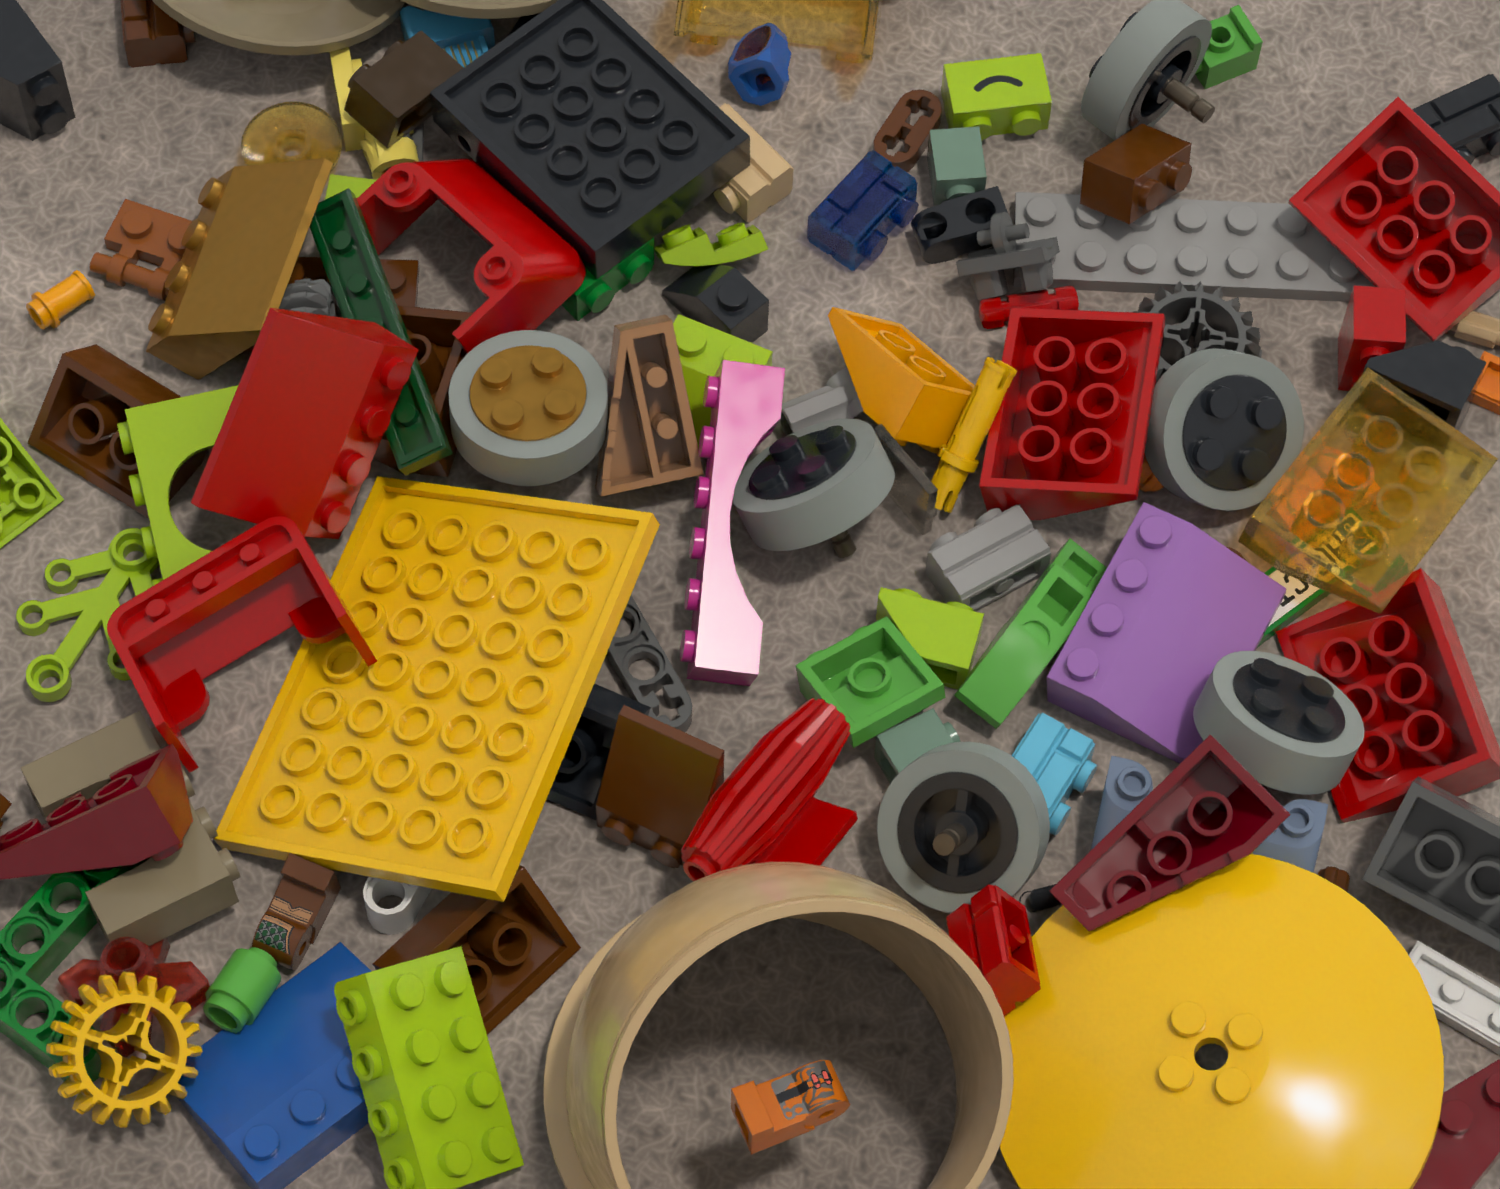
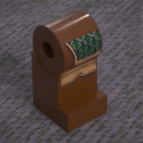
M289 853L281 870V882L268 910L258 924L252 947L264 950L275 959L277 964L294 971L301 964L310 945L315 942L339 894L341 886L334 871Z

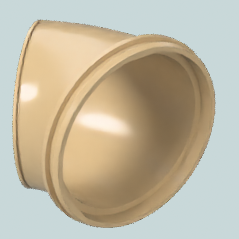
M800 862L756 863L716 872L696 880L665 897L617 932L586 965L567 994L555 1021L548 1045L544 1070V1113L547 1136L555 1165L565 1189H631L622 1165L618 1146L616 1112L623 1068L631 1045L644 1019L674 980L697 959L717 945L743 931L786 917L824 924L868 943L892 960L922 991L935 1011L945 1032L954 1064L957 1094L955 1123L950 1144L943 1162L926 1189H978L996 1157L1011 1109L1014 1084L1013 1054L1009 1031L1002 1009L991 986L978 967L946 932L911 903L885 887L853 874L825 866Z

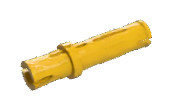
M991 357L985 359L979 378L972 389L947 445H941L937 454L938 457H941L921 499L938 510L943 508L948 513L953 511L954 504L969 472L974 473L979 464L976 457L980 447L988 434L1006 391L1017 373L1015 368L1000 360L994 363L995 359Z

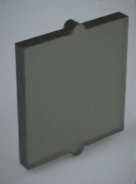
M880 424L873 429L895 472L894 483L888 495L919 532L925 535L931 531L933 517L938 514L935 509L938 489L886 428Z

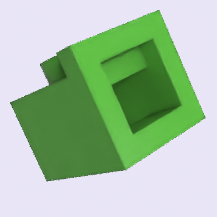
M1240 5L1230 8L1229 14L1210 21L1212 25L1210 43L1195 73L1204 89L1257 69L1263 41Z

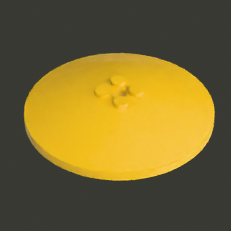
M1250 854L1090 932L1062 905L1031 937L1041 989L1023 1003L1015 1002L1016 1008L1004 1016L1013 1054L1014 1084L1011 1109L999 1148L1005 1164L1019 1189L1414 1188L1432 1150L1440 1121L1444 1090V1056L1440 1029L1432 1000L1425 984L1404 947L1377 916L1339 886L1313 872L1288 862ZM1206 1044H1217L1226 1050L1228 1059L1221 1068L1206 1070L1196 1063V1052Z

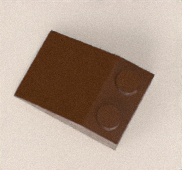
M624 705L618 715L596 803L597 827L602 828V833L615 843L629 846L632 842L649 850L652 857L665 866L671 868L683 866L685 862L681 859V849L710 798L724 782V750Z

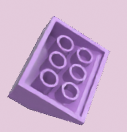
M1143 502L1047 675L1048 702L1175 762L1181 763L1203 742L1194 722L1193 711L1196 701L1215 665L1222 657L1230 653L1256 651L1287 589L1192 523Z

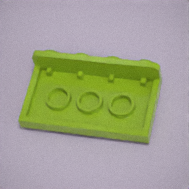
M461 946L364 973L335 984L334 994L336 997L337 1013L344 1025L352 1053V1066L359 1078L368 1110V1122L375 1134L384 1166L385 1182L389 1189H456L524 1165Z

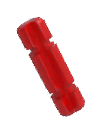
M1073 286L1053 288L1054 293L1048 294V290L1044 289L1006 295V301H1001L1000 297L982 299L978 309L980 322L983 328L986 329L1003 327V321H1009L1011 308L1078 310L1079 300L1076 289Z

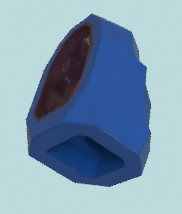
M768 22L749 31L735 45L728 62V78L743 101L762 106L782 97L789 82L788 66L791 58L787 36L775 24Z

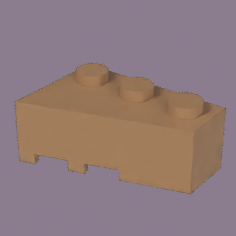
M660 315L614 325L607 383V428L605 440L599 451L595 489L602 497L703 475L673 321L667 315Z

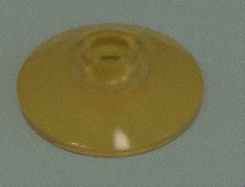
M283 102L267 107L252 118L244 130L241 150L246 165L325 158L333 163L331 172L339 161L342 151V139L339 127L334 119L321 108L304 102ZM290 151L301 152L300 154L295 156L286 155Z

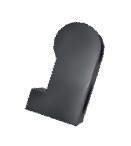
M995 186L943 201L939 205L929 207L916 214L911 221V227L924 261L929 264H936L954 260L960 255L990 247L994 248L993 244L980 246L977 241V232L990 229L993 214L1008 213L999 187Z

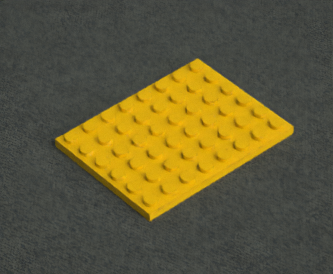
M377 476L330 579L368 643L377 662L368 667L347 633L323 644H312L303 639L216 830L218 836L213 838L222 849L227 848L230 851L286 861L289 853H292L331 870L504 902L660 526L654 514Z

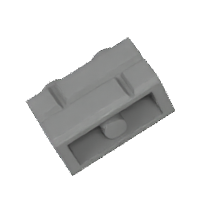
M1015 505L1004 512L1000 508H994L980 516L975 522L974 528L959 536L956 532H948L939 537L931 545L930 551L927 554L925 572L946 603L960 602L977 611L1040 577L1049 565L1051 552L1050 547L1038 530L1033 528L1032 522L1020 505Z

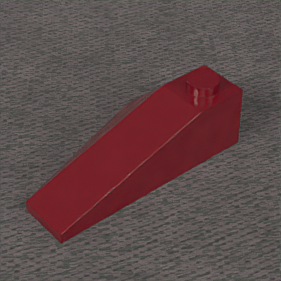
M1210 734L1050 890V893L1090 932L1250 855L1291 814Z

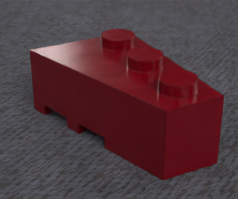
M1500 1059L1443 1093L1440 1121L1433 1147L1421 1176L1413 1189H1474L1500 1158Z

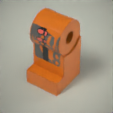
M818 1060L808 1063L791 1073L755 1085L753 1080L731 1088V1110L751 1155L812 1131L816 1126L840 1116L850 1106V1102L830 1060Z

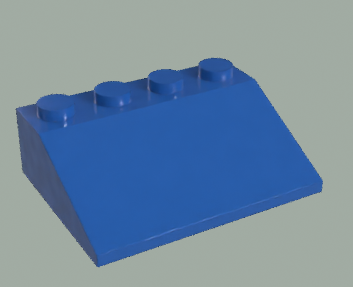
M341 942L275 990L253 1024H245L238 1033L223 1029L201 1046L203 1052L200 1056H187L186 1065L197 1069L198 1076L196 1078L181 1076L178 1083L185 1087L187 1096L184 1099H178L251 1189H284L369 1123L368 1110L359 1078L352 1066V1053L344 1025L337 1013L334 986L339 981L371 972V970Z

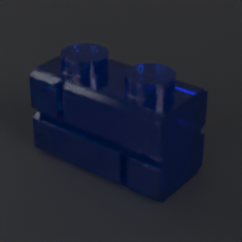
M869 151L808 216L807 239L826 254L832 255L836 261L851 271H855L865 259L872 262L878 258L887 244V235L896 225L904 228L911 222L919 206L916 202L918 182H916L915 177L898 166L894 167L891 161L876 151Z

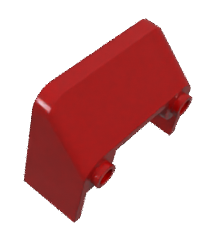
M449 159L399 163L389 168L357 198L378 256L437 200L492 247L479 259L474 269L475 283L488 300L452 333L465 354L469 353L480 343L497 335L520 330H535L584 281L585 265L577 251L473 160Z
M275 516L262 521L120 605L112 613L107 624L108 635L154 726L168 745L173 744L175 746L180 761L189 773L199 767L180 731L200 719L209 706L210 695L203 679L295 625L302 638L312 644L327 643L347 633L368 667L377 662L348 608L298 526L292 519L284 516Z

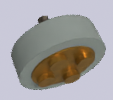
M520 330L492 337L467 353L452 375L449 386V411L454 443L462 457L474 469L502 483L518 486H538L568 478L591 462L605 440L608 418V393L604 373L598 362L586 349L578 343L558 334L537 330Z

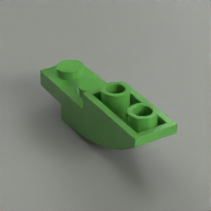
M1070 538L1059 549L1014 615L1002 626L954 696L997 729L1070 635L1107 567Z

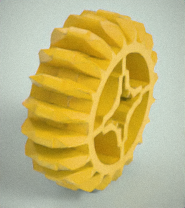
M122 972L117 987L112 976L101 975L98 981L99 995L91 986L81 985L78 991L84 1004L79 1006L72 1001L65 1000L61 1005L64 1012L72 1016L69 1023L52 1021L50 1028L55 1032L64 1034L62 1043H48L46 1051L53 1055L62 1056L63 1061L53 1064L49 1067L48 1071L50 1076L55 1078L69 1076L58 1088V1094L63 1098L73 1097L78 1094L72 1109L83 1115L93 1107V1122L104 1125L112 1114L115 1126L126 1128L133 1113L138 1123L143 1125L149 1124L151 1121L150 1105L159 1113L168 1114L171 1111V1107L166 1095L170 1093L173 1096L184 1099L187 1096V1091L185 1087L178 1083L181 1076L196 1078L198 1076V1070L186 1065L187 1056L197 1057L203 1052L201 1046L187 1044V1038L196 1035L200 1031L198 1023L194 1022L181 1023L191 1011L190 1005L186 1002L172 1005L177 991L171 986L166 985L156 993L157 978L145 975L137 986L134 973ZM131 1003L128 1013H121L117 1024L110 1030L96 1031L91 1029L93 1023L107 1010L117 1005ZM149 1011L157 1018L163 1030L165 1039L164 1054L153 1049L149 1043L148 1032L151 1022L146 1020ZM104 1040L116 1044L119 1040L127 1042L130 1046L134 1047V1050L146 1054V1058L142 1059L133 1055L130 1059L116 1053L115 1049L104 1046L102 1042ZM84 1045L93 1048L100 1055L102 1064L99 1077L103 1078L100 1089L94 1085L87 1074L83 1057ZM144 1068L158 1070L153 1079L144 1087L133 1093L119 1096L122 1086H128L131 1078L137 1071Z

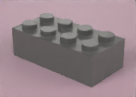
M1418 776L1408 789L1362 880L1500 952V818Z

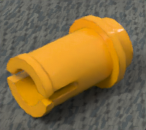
M76 270L69 277L43 294L38 291L31 295L32 301L26 304V308L38 327L43 330L49 326L56 328L60 325L59 319L87 300L93 299L95 293L86 277Z

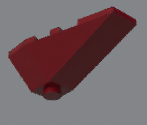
M170 744L109 775L112 781L87 800L81 792L64 800L63 805L47 816V823L42 825L37 818L30 819L0 836V880L127 866L151 856L154 861H160L177 852L183 846L182 839L193 822L179 754L175 746Z

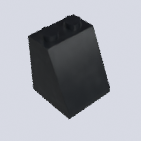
M0 0V124L34 141L45 134H53L60 131L68 121L76 117L62 61L16 0Z

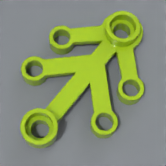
M128 528L122 530L113 538L107 551L73 560L55 559L45 568L44 574L47 585L54 593H69L76 588L79 579L108 573L99 587L44 602L30 600L19 606L16 612V619L21 631L29 636L43 634L52 622L80 615L54 655L38 656L30 662L26 669V680L29 689L38 700L54 702L67 695L72 685L70 671L102 623L110 649L107 662L111 674L118 680H131L125 668L121 669L115 666L120 657L108 635L107 624L112 613L120 606L118 599L130 581L135 596L153 586L151 573L158 567L159 561L158 557L147 559L141 529ZM133 551H140L144 554L138 560L128 561L125 559ZM59 571L71 573L70 577L65 581L57 582L53 580V576ZM33 612L43 615L41 620L34 624L24 621L26 616ZM56 677L60 679V682L51 688L41 687L42 682L46 678Z

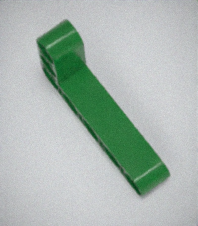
M151 857L133 865L114 867L106 872H96L91 869L52 874L0 931V981L6 983V986L0 992V1032L48 1069L53 1064L63 1061L62 1056L53 1055L46 1051L48 1043H62L64 1034L53 1031L50 1028L51 1023L56 1020L68 1024L72 1016L64 1012L61 1007L62 1002L41 987V985L98 923L85 892L138 867ZM70 899L81 901L78 908L72 912L59 913L56 911L64 901ZM41 940L44 942L42 947L35 953H19L21 947L29 941ZM45 1013L48 1015L47 1020L40 1027L34 1029L23 1027L25 1020L33 1014ZM91 1048L88 1055L84 1057V1064L91 1081L94 1082L99 1078L102 1062L97 1051ZM69 1076L60 1078L65 1081L69 1078Z

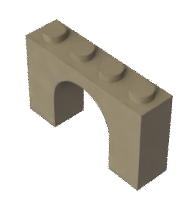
M138 711L20 768L31 795L47 823V816L63 805L64 800L78 792H81L86 800L93 797L99 789L112 781L109 776L110 774L168 746V744L156 727L150 729L141 711ZM181 766L187 795L190 798L195 795V792L185 770ZM189 801L193 822L182 839L183 846L177 852L160 861H154L151 857L138 867L85 892L95 918L118 961L239 902L232 881L240 878V873L228 849L224 848L217 852L211 839L218 836L204 806L194 810Z

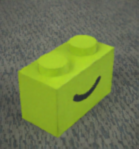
M1041 53L944 64L941 95L948 129L979 126L981 140L993 135L1010 133L1026 136L1034 134L1039 130L1048 129L1052 99Z

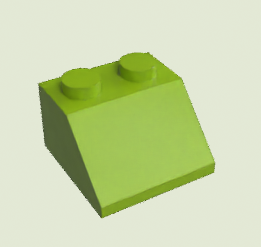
M678 314L673 326L699 449L702 427L710 426L711 408L703 406L707 376H714L722 360L772 366L773 351Z

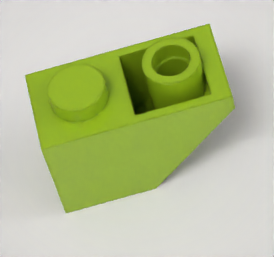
M881 587L878 595L876 620L878 621L887 616L942 681L944 686L958 690L971 672L981 637L984 613L976 612L970 606L960 602L941 603L925 599L913 590L905 588L890 590Z

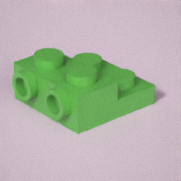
M887 616L869 626L857 629L852 635L824 650L814 652L806 660L796 665L800 692L807 701L812 698L815 700L823 699L826 703L833 704L840 713L844 714L846 722L851 727L849 730L851 733L847 740L853 748L946 698L942 681Z

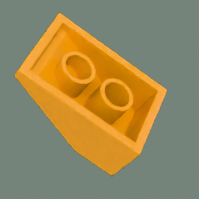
M832 307L828 318L863 411L880 426L878 433L893 444L906 446L907 442H912L929 452L938 454L941 445H947L975 385L902 324Z

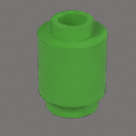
M251 947L249 950L243 948L236 949L206 991L207 1001L203 1006L205 1015L218 1027L233 1033L240 1032L245 1024H253L281 982V975L277 970L275 959L264 950L256 947Z

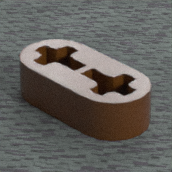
M912 90L900 98L876 134L873 143V162L883 173L902 175L909 172L916 165L928 146L929 131L939 129L941 124L942 106L937 96L926 90ZM920 109L928 112L927 116H920L914 126L910 125L911 113L917 114ZM900 139L905 140L903 152L898 151L894 156L887 154V148L894 149Z

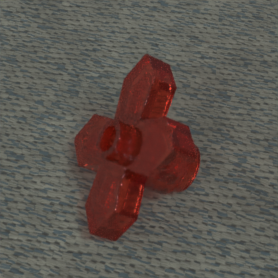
M133 937L117 938L106 945L100 960L82 959L58 978L64 994L70 1001L79 1006H82L84 1002L79 996L78 988L86 984L91 986L99 995V977L105 974L112 976L117 987L122 972L134 973L137 986L145 975L157 978L156 993L166 985L173 987L177 992L172 1005L186 1002L190 1005L191 1011L207 1000L205 994L210 987L208 979L191 961L165 963L170 949L168 938L150 946ZM131 1003L117 1005L104 1012L100 1030L107 1031L113 1028L120 1019L121 1013H128ZM149 1011L146 1019L151 1022L148 1032L149 1041L151 1040L153 1013ZM119 1040L116 1044L107 1041L123 1057H128L136 1051L127 1042Z

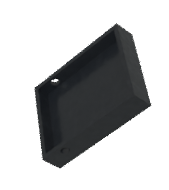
M603 0L556 1L430 92L433 121L478 165L569 243L579 254L585 268L596 279L600 278L750 166V136Z

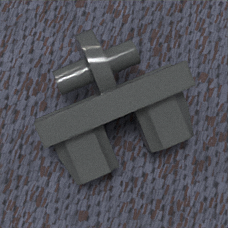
M1007 212L995 213L991 217L990 229L977 232V241L980 246L993 244L994 248L971 251L968 253L967 259L958 260L956 265L959 277L970 275L971 284L978 300L1001 296L1008 292L1004 269L1015 267L1018 269L1022 292L1046 289L1053 284L1051 258L1060 252L1057 237L1016 244V240L1029 238L1030 232L1027 223L1013 225Z

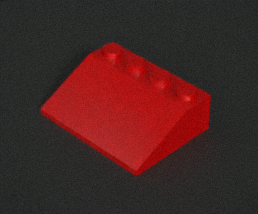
M1399 97L1391 102L1289 199L1288 203L1375 287L1406 289V316L1433 342L1438 340L1500 289V192Z
M270 307L191 503L201 509L256 524L271 517L284 516L296 523L304 537L339 539L343 529L349 522L352 507L363 481L370 472L371 462L381 438L390 424L391 415L402 388L410 377L411 367L419 349L376 322Z
M1011 308L1002 362L1015 368L1017 373L1007 389L1001 406L989 429L979 484L987 511L1000 508L1004 512L1015 505H1020L1030 520H1045L1137 500L1166 320L1164 314Z
M1422 568L1276 631L1284 657L1307 666L1332 682L1350 699L1362 718L1364 724L1363 742L1340 783L1331 789L1342 822L1346 823L1398 811L1408 789L1418 776L1455 796H1460L1500 779V748L1441 588Z

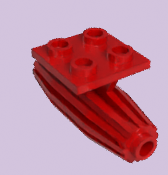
M814 698L805 702L765 734L712 795L681 849V859L685 862L683 869L693 882L722 870L748 864L800 862L820 866L858 820L856 811L813 797L823 785L851 733L849 732L850 724L845 720L846 717L833 704H828L823 699L815 700Z

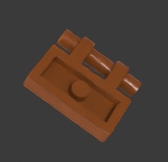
M125 199L104 238L106 248L119 253L111 257L96 252L90 262V271L106 276V280L109 283L121 287L128 283L148 290V294L151 297L165 301L169 290L165 288V282L173 266L178 261H181L186 247L182 246L181 242L192 220ZM140 259L160 267L153 271L136 264Z

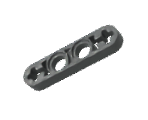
M631 595L622 617L630 619L635 628L632 633L625 637H613L606 656L629 697L651 707L648 716L686 732L692 723L693 705L691 698ZM638 659H650L657 664L659 671L651 679L639 680L629 673L630 665ZM662 688L663 698L668 707L671 709L679 707L676 720L670 721L666 715L657 717L659 715V700L655 693Z

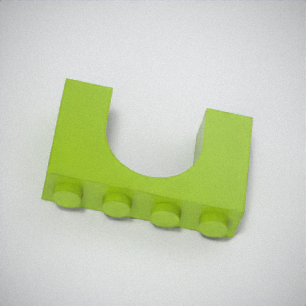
M238 385L125 409L127 421L117 423L124 455L134 453L139 474L129 475L135 506L146 505L151 525L141 528L147 559L158 557L162 578L152 580L153 586L211 552L193 544L178 530L170 511V488L177 471L189 458L203 450L213 448Z

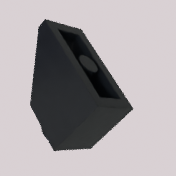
M718 264L693 266L662 290V295L685 317L753 343L768 331L769 299L735 267Z

